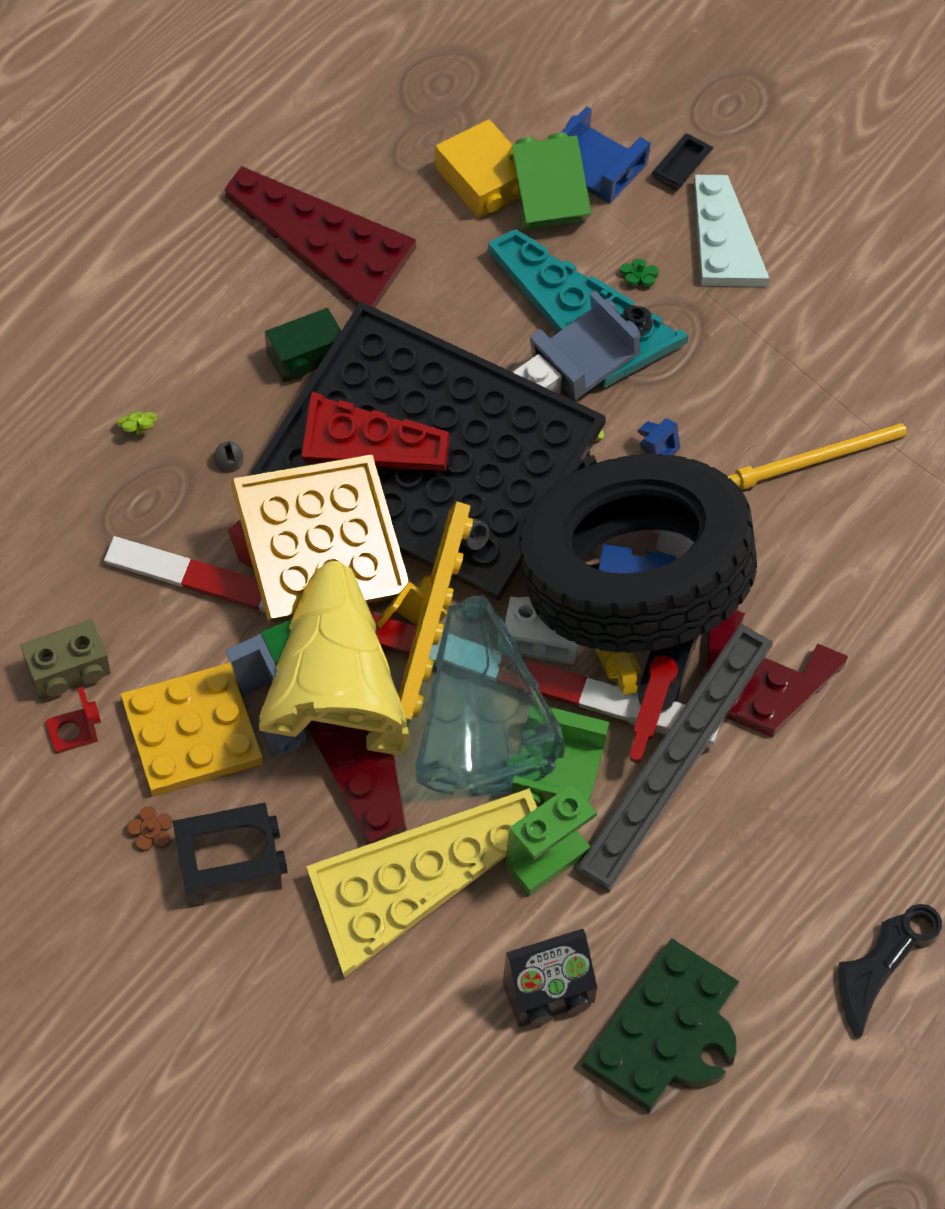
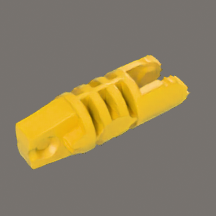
M595 649L608 679L616 682L623 695L636 693L637 674H641V669L634 653H616Z

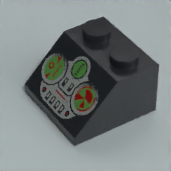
M584 929L506 952L502 984L519 1027L530 1024L532 1027L540 1026L551 1021L553 1016L567 1011L569 1014H578L590 1008L591 1004L595 1002L598 987Z

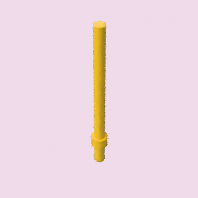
M903 423L755 468L746 466L736 469L735 474L729 475L728 479L731 478L741 490L756 486L758 481L905 437L907 435L906 427Z

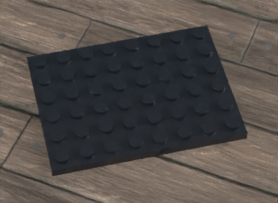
M360 301L252 469L251 474L257 475L320 464L304 463L301 457L311 391L322 394L324 398L339 402V400L353 403L354 407L370 412L373 410L386 413L388 417L403 421L407 419L449 432L450 443L446 471L376 467L400 552L433 568L449 509L456 501L470 505L468 517L485 522L489 527V538L487 543L478 550L470 549L460 543L458 552L463 553L462 564L458 574H452L451 577L500 601L522 564L519 536L521 527L531 507H534L535 502L551 486L579 469L606 424V416ZM471 531L470 537L473 538L475 533Z

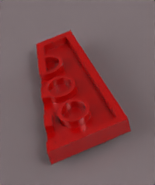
M311 391L301 457L304 463H326L373 455L376 467L446 471L450 436L449 432L407 419L403 421L388 417L386 413L376 410L372 412L354 407L353 403L342 400L336 402L324 398L322 394Z

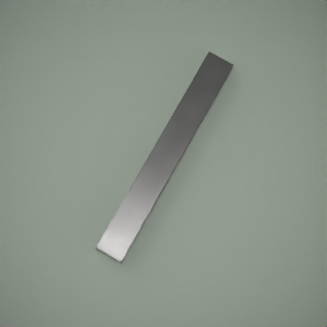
M740 623L578 865L577 872L606 891L611 892L771 650L773 641Z

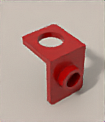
M83 687L77 688L82 709L46 720L55 753H62L98 742L95 724L101 723L100 715L95 701L88 703ZM74 723L80 728V732L72 740H63L58 736L59 728L63 724Z

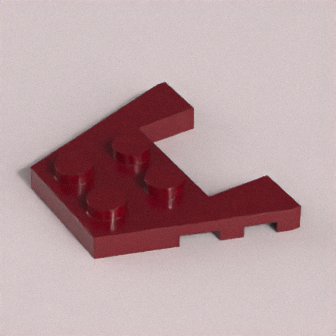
M736 610L728 619L723 620L719 626L710 630L706 674L740 623H743L745 613ZM817 643L804 673L765 658L726 718L773 738L804 707V704L815 693H819L827 685L828 680L837 672L839 673L844 668L848 656Z

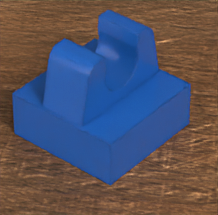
M667 418L660 424L647 421L638 429V434L645 437L639 444L646 454L674 455L680 449L677 423Z

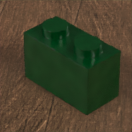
M327 307L266 330V353L283 382L293 378H301L309 372L317 370L342 330Z

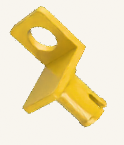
M431 576L423 578L419 587H416L409 581L391 601L376 625L381 628L390 616L397 611L417 626ZM442 609L438 623L446 616L447 610Z

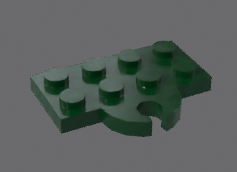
M671 938L583 1060L582 1068L649 1113L652 1112L672 1081L686 1087L704 1088L718 1083L725 1077L726 1071L720 1066L706 1064L701 1054L706 1050H716L722 1054L726 1063L733 1065L737 1052L736 1036L730 1023L720 1012L738 988L739 981Z

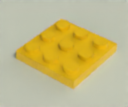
M230 662L120 693L152 797L263 765V757Z

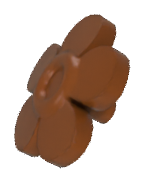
M147 806L140 810L141 820L135 818L129 821L128 832L132 836H138L135 842L138 849L142 851L149 850L152 847V840L159 848H164L169 844L170 835L166 831L173 824L170 815L163 813L156 819L155 808Z

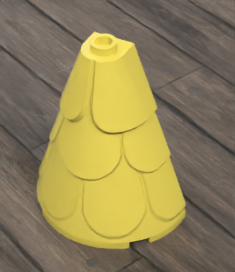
M339 561L327 562L309 578L289 625L291 633L276 665L275 677L259 715V731L296 737L313 720L371 731L366 736L367 750L402 756L409 745V730L402 704L391 678L387 659L375 634V621L353 570Z

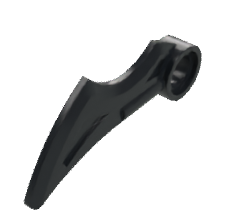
M916 904L908 908L904 914L881 922L879 940L870 953L857 960L839 962L838 978L841 1001L847 1021L856 1038L861 1039L876 997L905 957L914 947L925 948L936 942L942 929V919L933 907L926 904ZM917 917L924 918L931 924L932 931L925 935L918 934L912 930L910 921Z

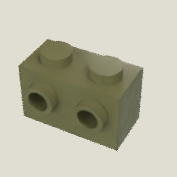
M92 619L20 644L27 670L39 699L47 696L61 695L67 689L84 683H95L104 676L111 674L106 651Z

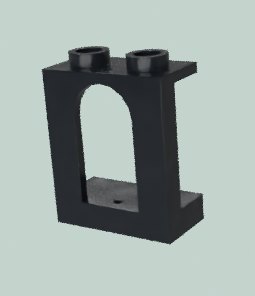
M266 802L172 821L189 908L204 905L203 894L271 880L275 881L276 890L282 889L281 875L288 873L284 850L276 851L274 839L280 838L276 815L268 816ZM243 827H253L265 834L267 847L259 857L198 871L192 841L193 837Z

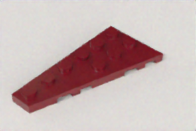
M243 166L239 168L225 187L226 198L251 219L260 221L267 227V232L275 239L280 238L286 243L288 250L323 280L328 279L338 287L339 293L347 300L351 298L357 304L361 301L376 308L416 249V239Z
M369 607V610H370V612H371V614H372V617H373V619H374L372 609H371V607ZM312 720L307 727L369 843L371 844L406 831L401 788L396 768V756L367 750L366 736L371 731Z

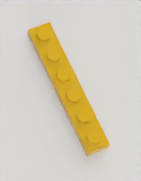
M457 501L449 509L398 691L407 723L412 720V716L418 717L422 708L424 696L419 694L422 680L428 681L432 672L434 660L429 659L432 644L437 646L441 639L444 624L438 622L442 609L447 610L451 603L454 589L448 586L452 574L457 575L461 567L463 553L458 552L461 540H467L473 523V519L468 517L471 506Z

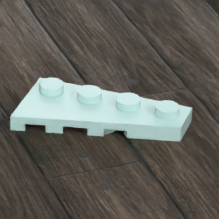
M695 175L694 195L701 286L768 287L770 278L728 175Z

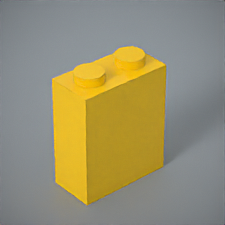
M490 119L435 145L434 168L478 218L494 213L502 206L516 199H521L514 159H508V151L512 144Z

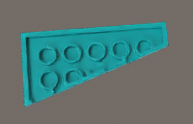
M517 229L488 242V253L557 333L591 310L590 293L594 290L604 300L606 298L610 299L616 306L619 315L623 314V310L626 307L634 305L633 300L591 275L588 278L576 271V265L567 260L562 262L548 253V248ZM652 313L653 325L651 329L639 338L640 354L605 378L600 384L605 388L688 343L689 335L680 329L674 331L663 324L661 317Z

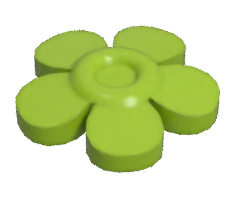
M142 411L132 412L128 416L117 419L116 423L118 427H122L123 431H135L137 435L143 433L142 429L154 426L157 414L153 412L143 413Z

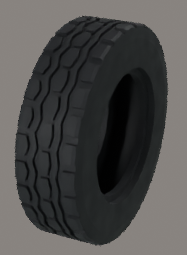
M643 454L622 456L612 460L601 461L571 473L570 476L564 477L551 486L535 502L534 507H531L524 520L519 536L520 557L529 599L540 620L552 631L555 630L556 634L570 642L573 641L577 645L599 649L600 651L616 653L655 651L698 638V636L706 634L719 626L723 620L728 619L739 608V604L743 603L751 591L750 587L753 586L757 573V555L752 515L745 494L731 478L728 479V476L718 469L694 459L675 455ZM634 531H671L684 535L694 542L686 553L673 562L643 572L610 573L597 570L583 562L589 552L597 545L615 536Z

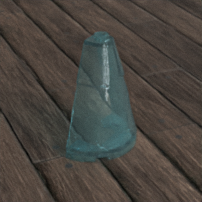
M483 594L466 598L463 602L449 606L434 665L437 667L426 709L427 718L415 766L417 782L428 789L443 794L453 795L455 793L454 789L470 790L471 796H487L512 791L514 776L534 781L541 780L556 769L555 761L557 758L564 757L565 744L561 733L562 728L541 694L538 682L523 661L519 645L492 603Z

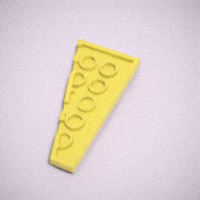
M530 788L306 866L344 978L506 857L509 827L537 808Z

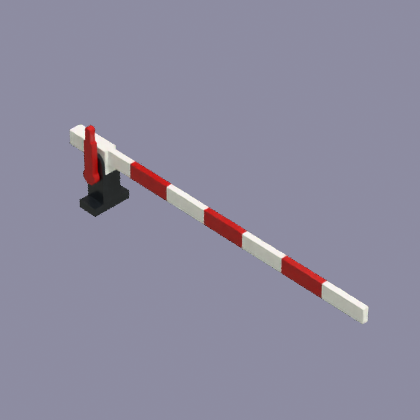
M116 536L112 539L104 559L107 565L265 612L256 578ZM373 614L375 624H377L381 616ZM389 618L381 628L376 625L375 634L382 648L409 655L417 626ZM443 634L437 646L432 644L429 659H433L435 664L628 721L631 725H634V735H636L629 759L632 762L640 763L648 740L653 738L655 732L666 735L686 706L678 703L677 700L698 638L683 644L673 645V647L655 651L651 650L638 693L623 695L617 686ZM720 727L706 746L707 748H714Z

